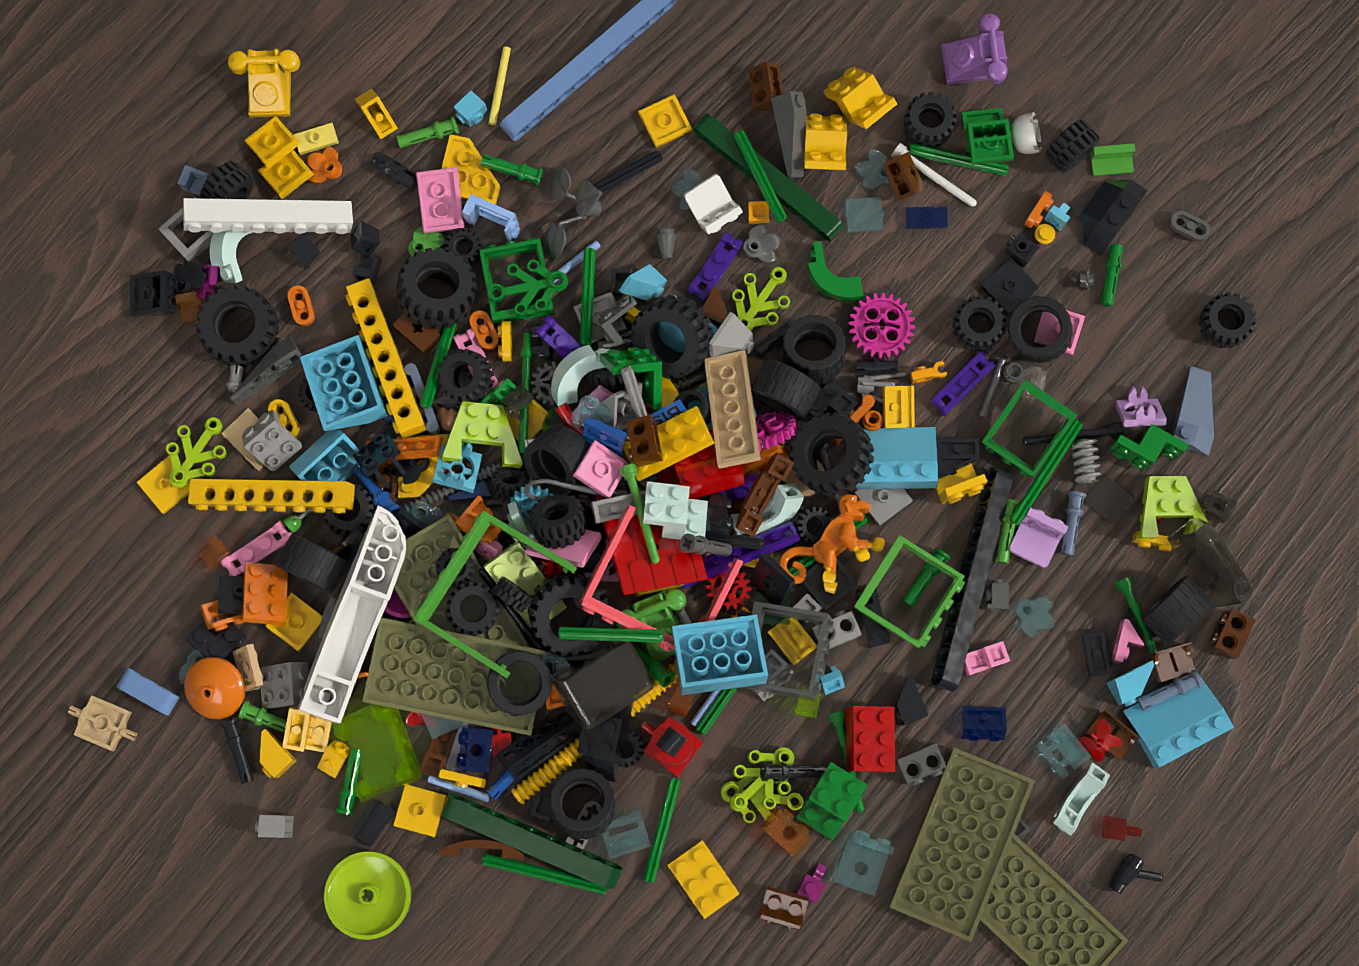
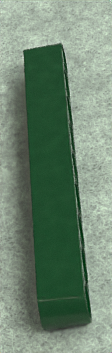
M705 113L692 128L694 133L757 184L734 138V133L713 116ZM754 150L779 202L821 237L830 242L843 228L844 224L841 220Z
M448 793L442 808L441 815L451 821L604 888L615 889L623 870L621 866L460 795Z

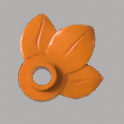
M327 146L323 154L312 153L307 158L308 165L312 168V173L314 174L308 179L312 183H323L326 179H337L342 174V165L338 161V153L332 147Z

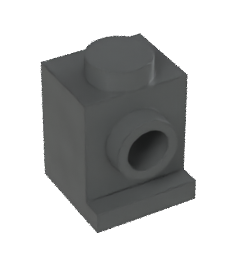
M991 580L989 588H986V601H989V604L985 606V610L1007 611L1009 609V584L1003 583V580Z

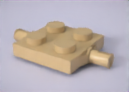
M91 695L87 706L83 710L74 706H70L69 709L71 710H68V714L79 718L78 726L74 733L75 736L110 751H115L122 737L132 741L137 737V733L126 729L132 712Z

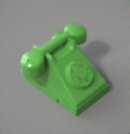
M678 589L670 590L667 594L666 591L626 606L627 609L621 612L658 630H663L664 633L673 637L672 626L679 625L674 611L684 608L686 596ZM616 622L618 628H620L622 624ZM641 642L645 653L653 660L662 661L675 655V650L671 649L668 652L658 647L659 643Z

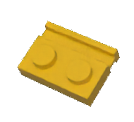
M914 386L883 387V428L915 427Z
M785 618L767 632L793 666L817 648L815 642L797 619Z

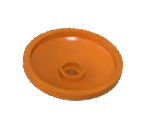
M217 657L204 658L193 664L186 674L184 689L187 700L200 715L210 719H224L233 715L241 707L245 698V684L240 672L230 662Z

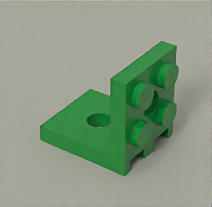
M635 347L628 348L627 351L608 350L607 353H600V362L613 375H620L621 369L630 366L634 373L640 372V383H643L642 399L653 410L662 409V361H656V355L649 354L648 348L639 349Z

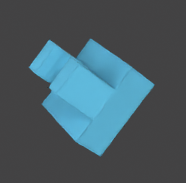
M1065 203L1060 208L1053 205L1044 220L1061 231L1070 219V216L1066 214L1070 207Z
M835 666L831 667V673L826 675L820 674V681L825 695L845 688L842 674Z

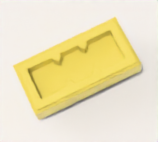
M333 123L294 134V137L300 143L297 146L300 155L339 143Z

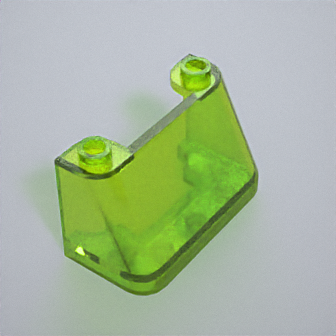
M370 704L343 717L340 724L332 723L334 734L341 741L349 740L351 749L363 751L359 769L363 780L359 781L356 785V794L361 803L411 784L421 778L420 767L398 709Z

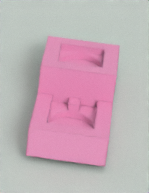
M1002 641L967 653L964 664L967 676L1009 662L1010 659L1004 642Z

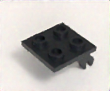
M387 431L377 435L374 440L353 454L365 476L368 478L375 473L386 489L391 486L377 469L386 461L391 459L404 477L407 475L404 468L395 458L401 451Z

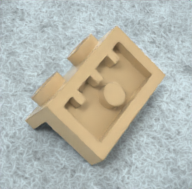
M245 645L233 651L237 670L240 672L245 684V692L261 689V686L264 685L263 676L259 668L254 645Z

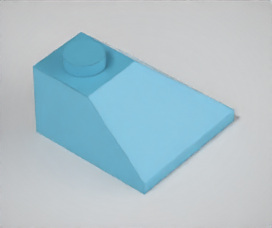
M1153 661L1144 663L1106 683L1118 706L1125 704L1127 707L1137 702L1136 697L1142 694L1154 667Z

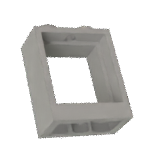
M182 207L158 229L185 259L191 263L210 246L214 232L207 231L187 249L172 232L183 222Z

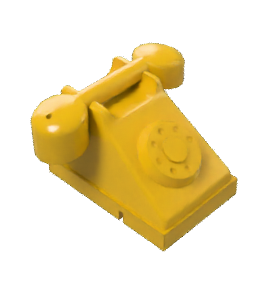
M249 49L248 56L242 51L233 52L229 56L228 65L233 73L241 75L248 71V115L250 117H290L291 72L298 70L301 64L298 55L294 51L284 50L280 52L278 49L273 51H253Z

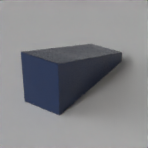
M484 480L475 484L473 493L461 490L448 496L451 502L474 500L477 496H481L482 499L492 498Z

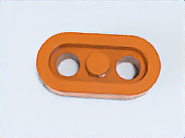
M1048 191L1044 192L1024 225L1032 228L1033 225L1035 227L1039 225L1043 219V216L1040 214L1044 209L1048 211L1054 201L1051 199V193Z
M294 286L288 292V300L293 318L298 325L309 326L315 319L309 293L303 286ZM303 295L301 300H296V297ZM308 314L307 319H302V315Z
M484 311L474 312L470 316V325L480 346L488 351L495 349L499 344V337L489 315ZM478 320H484L483 325H477ZM487 338L493 339L489 344L485 342Z

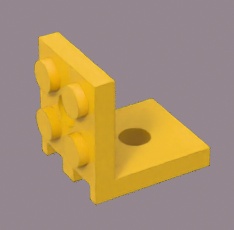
M970 464L958 470L954 475L938 479L936 491L942 504L948 501L949 504H953L962 500L961 498L967 494L971 497L981 493V490L984 489L983 487L987 483L985 474L976 476L974 468Z

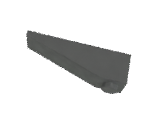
M790 91L771 98L788 178H801L804 175L805 98L802 92Z
M290 336L288 338L283 337L276 342V345L270 349L230 397L236 405L302 364L300 357L303 354Z

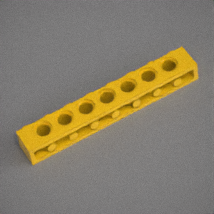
M368 278L347 286L348 294L345 297L349 306L353 305L355 310L352 316L355 323L360 324L362 329L358 332L362 342L367 343L368 348L365 351L369 361L373 360L375 366L372 367L375 378H380L382 385H379L382 396L387 397L388 403L385 405L389 415L394 416L395 422L392 425L396 434L400 433L403 438H408L426 431L425 423L372 282ZM363 302H369L366 307H360ZM369 320H375L373 325H366ZM376 338H382L380 343L373 344ZM383 356H389L387 361L380 362ZM396 374L393 380H386L388 375ZM397 392L403 393L399 399H393ZM403 411H409V415L407 417H400V414Z
M190 479L188 504L196 506V510L207 511L209 507H215V510L228 511V508H234L236 511H247V508H254V511L266 512L267 508H273L275 512H286V509H293V512L305 513L306 509H313V512L325 513L326 510H332L333 513H345V510H353L355 485L343 481ZM215 491V496L211 499V494ZM234 492V497L230 500V495ZM254 492V497L249 500L250 494ZM273 492V498L269 501V495ZM293 492V498L288 501V496ZM313 493L312 500L308 502L309 494ZM332 493L333 498L330 502H328L327 498L329 494Z

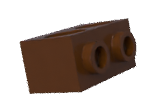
M766 61L748 69L753 106L764 111L773 109L771 98L784 94L779 65Z
M647 415L626 421L627 429L625 432L627 433L626 439L630 442L631 446L628 449L631 461H635L639 467L663 461L657 423L653 417ZM644 429V432L638 435L639 431ZM648 448L645 453L641 454L644 449Z
M1230 609L1222 613L1219 619L1221 625L1218 631L1215 630L1211 636L1210 642H1212L1210 649L1231 659H1237L1246 643L1255 619L1237 610ZM1232 618H1235V619L1238 620V622H1239V628H1238V629H1235V628L1232 627V625H1231V620H1232ZM1224 637L1228 638L1231 642L1229 648L1224 647L1222 643Z

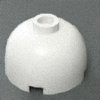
M1034 112L1018 116L1011 125L1012 143L1016 150L1024 154L1040 153L1042 147L1038 148L1037 141L1041 142V134L1038 120H1033L1032 118L1035 116Z

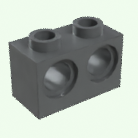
M936 743L895 761L905 784L911 783L912 786L924 782L923 777L931 775V778L942 774V769L947 767ZM930 755L934 756L937 760L934 768H930L926 764V759ZM909 764H914L917 767V774L915 776L908 775L906 769Z

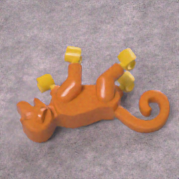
M846 494L842 496L838 501L840 516L828 524L817 543L812 547H794L784 552L780 558L779 565L795 579L794 584L802 583L807 577V571L801 562L794 561L792 564L793 569L798 570L799 574L796 576L792 575L787 569V563L793 557L814 556L815 561L823 563V568L825 569L823 573L824 589L826 592L834 594L838 584L835 582L837 555L848 547L851 552H855L860 562H864L870 559L868 548L876 552L883 550L885 540L875 537L873 543H870L869 540L856 537L853 521L864 520V514L871 510L870 503L864 502L862 499L857 500L856 495Z

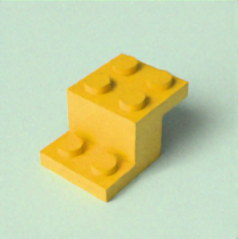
M856 67L847 69L843 76L838 80L832 81L828 88L823 91L827 98L837 102L847 121L865 129L869 128L897 105L894 97L883 93L873 74Z
M821 114L806 116L805 169L846 170V117L838 114H833L830 117L822 116Z

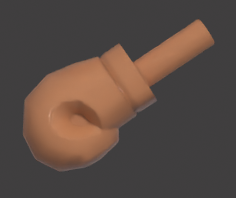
M433 402L432 406L438 412L436 418L442 424L444 430L451 431L458 411L453 407L450 409L447 407L441 408L436 402Z

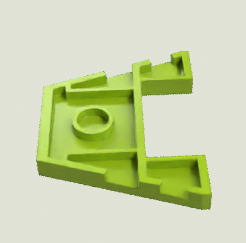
M462 401L441 460L460 462L462 459V442L502 446V467L521 468L523 462L504 407L501 405Z
M1149 476L1145 479L1142 499L1144 507L1143 514L1140 515L1141 529L1138 532V539H1156L1159 537L1156 518H1189L1193 539L1213 537V532L1186 476Z

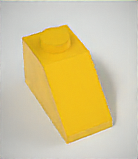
M372 88L355 99L380 139L398 129Z
M264 729L261 732L260 763L264 766L262 771L269 778L272 776L279 778L297 760L286 748H282L283 744L270 730Z

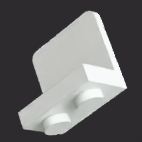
M717 174L707 178L684 194V198L698 224L708 234L719 231L721 226L736 220L738 215L743 213L740 206L731 199L720 176Z

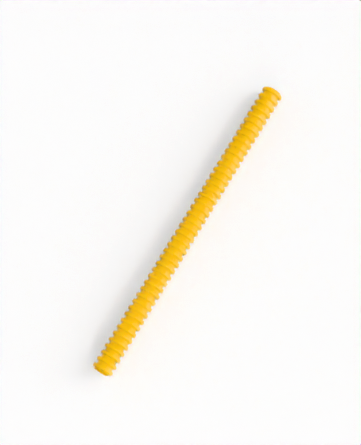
M741 607V610L748 611L746 607ZM738 610L736 611L735 615L732 614L730 617L736 618L738 615ZM675 659L674 664H669V668H667V670H672L675 673V678L672 682L674 684L677 683L676 680L678 679ZM653 677V687L631 697L634 698L631 716L634 717V713H639V709H644L646 704L649 705L652 699L655 700L657 695L661 696L662 691L666 692L667 687H661L659 681ZM575 738L574 743L570 742L569 747L565 746V750H560L559 755L555 754L554 759H549V763L543 764L544 767H539L538 771H534L532 776H527L528 779L526 781L522 780L521 785L517 784L516 789H511L512 794L520 804H524L525 800H529L531 795H536V791H541L540 788L542 786L545 788L547 782L550 784L552 778L556 779L557 774L561 775V771H566V767H571L573 762L576 763L578 761L577 759L580 755L577 750L580 738Z

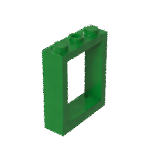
M527 238L524 242L519 243L510 241L504 243L503 246L496 247L495 245H490L480 250L487 294L489 287L493 285L489 260L536 251L539 264L546 268L540 239ZM488 295L494 326L502 324V321L516 322L555 314L552 298L548 302V308L545 312H538L535 304L529 305L527 307V314L521 317L516 314L515 308L498 311L497 303L492 301ZM544 303L538 304L540 309L545 307ZM519 307L517 309V311L520 313L524 312L525 310L524 307Z
M1025 379L982 440V443L985 444L983 447L992 454L996 451L1002 455L1001 460L1011 466L1013 463L1018 466V471L1026 477L1030 475L1035 477L1078 414ZM1025 390L1067 418L1033 467L992 440V437Z

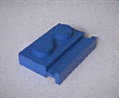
M587 417L582 436L588 444L591 445L596 440L621 457L627 433L619 428L611 427L599 420Z

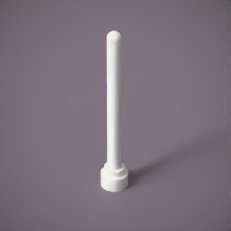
M900 143L891 157L895 158L909 151L906 146ZM911 155L917 170L969 206L974 207L977 202L974 198Z

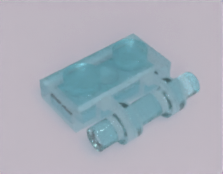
M1065 723L1047 735L1048 739L1052 742L1049 746H1046L1042 740L1035 745L1039 749L1041 757L1047 759L1052 766L1053 772L1055 774L1058 773L1062 779L1069 775L1064 769L1065 766L1069 764L1073 770H1076L1091 758V755ZM1055 749H1057L1064 758L1060 762L1052 753Z

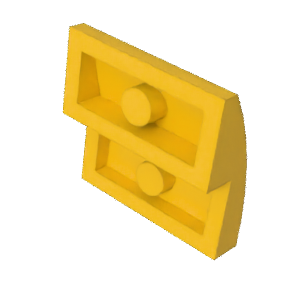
M290 707L282 748L301 752L308 749L324 753L328 747L332 722L297 710L298 707Z

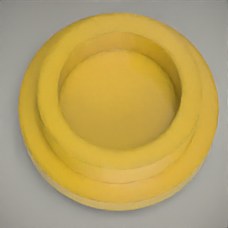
M1048 224L1039 225L1034 233L1036 241L1044 245L1051 243L1055 238L1054 228Z

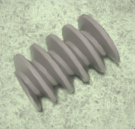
M1096 439L1074 441L1076 444L1071 446L1072 450L1077 451L1072 454L1074 459H1078L1073 462V466L1078 467L1074 470V474L1079 476L1075 478L1076 483L1085 484L1099 481L1096 480V477L1100 476L1101 472H1096L1095 469L1100 467V464L1094 463L1095 460L1099 459V456L1093 455V452L1098 451L1099 448L1092 447V444L1098 442Z

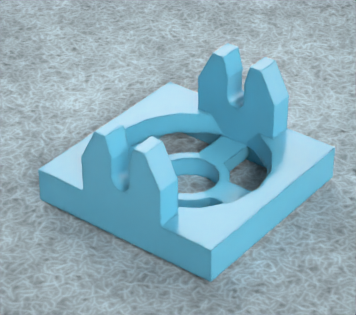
M467 443L465 447H462L461 461L449 464L441 460L446 444H442L432 482L473 493L482 454L472 452L471 444ZM463 457L470 461L473 470L465 468L462 463ZM459 465L462 468V473L455 474L452 472L451 467ZM442 469L448 470L449 473L445 475ZM464 475L471 476V477L468 478L467 480H465Z

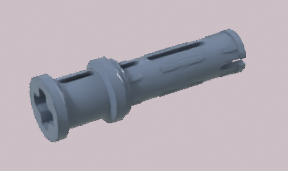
M1068 491V507L1065 508V514L1067 515L1066 526H1068V529L1063 536L1060 553L1074 556L1080 517L1084 514L1082 507L1087 494Z
M1194 669L1191 670L1190 674L1181 678L1176 677L1169 685L1137 698L1141 709L1145 711L1176 695L1184 696L1187 694V691L1196 687L1201 688L1203 684Z

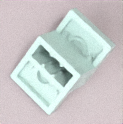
M647 482L643 523L663 526V538L681 540L682 536L687 533L693 534L695 537L699 535L705 537L708 501L689 499L690 486Z

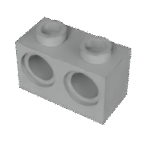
M846 610L834 614L835 618L831 620L834 621L832 637L827 640L830 642L829 649L862 635L852 611L847 613ZM844 620L850 622L851 630L843 631L840 628V622ZM815 622L816 626L812 628V631L818 643L822 623Z
M259 815V819L255 823V832H258V837L292 838L294 816Z

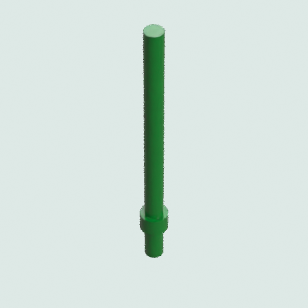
M524 333L523 348L521 349V358L523 360L518 451L522 455L525 454L526 446L524 440H527L530 366L531 359H533L531 333Z

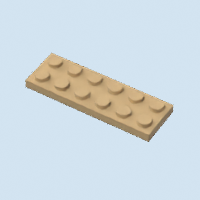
M745 350L706 358L704 361L719 469L761 460Z

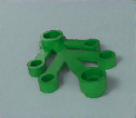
M533 259L528 262L527 267L529 272L538 273L545 278L538 281L519 269L517 264H510L507 267L508 275L510 277H517L525 283L504 288L500 284H493L488 289V295L492 301L499 302L505 296L527 292L522 301L515 306L516 314L522 317L527 314V307L538 291L548 288L543 297L535 302L536 310L538 312H545L548 308V302L555 292L563 291L567 287L568 278L565 273L561 271L550 272L542 267L537 260ZM531 264L538 265L536 269L530 268ZM517 268V272L510 273V269ZM556 279H560L562 282L561 284L556 285L554 284V281ZM495 291L501 292L499 297L493 296ZM544 303L545 307L540 309L538 308V304ZM519 307L525 308L522 313L518 312L517 309Z

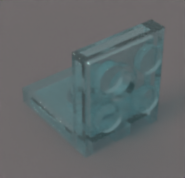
M856 830V833L850 832L833 882L875 896L888 855L892 856L895 847L890 846L891 841L877 837L876 840L870 839L869 833ZM858 862L865 863L867 867L866 872L862 875L855 872V865Z

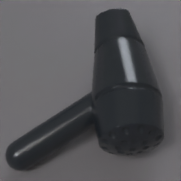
M1130 853L1121 863L1109 887L1122 894L1126 886L1135 878L1161 882L1164 876L1161 873L1141 870L1144 865L1143 860L1138 855Z

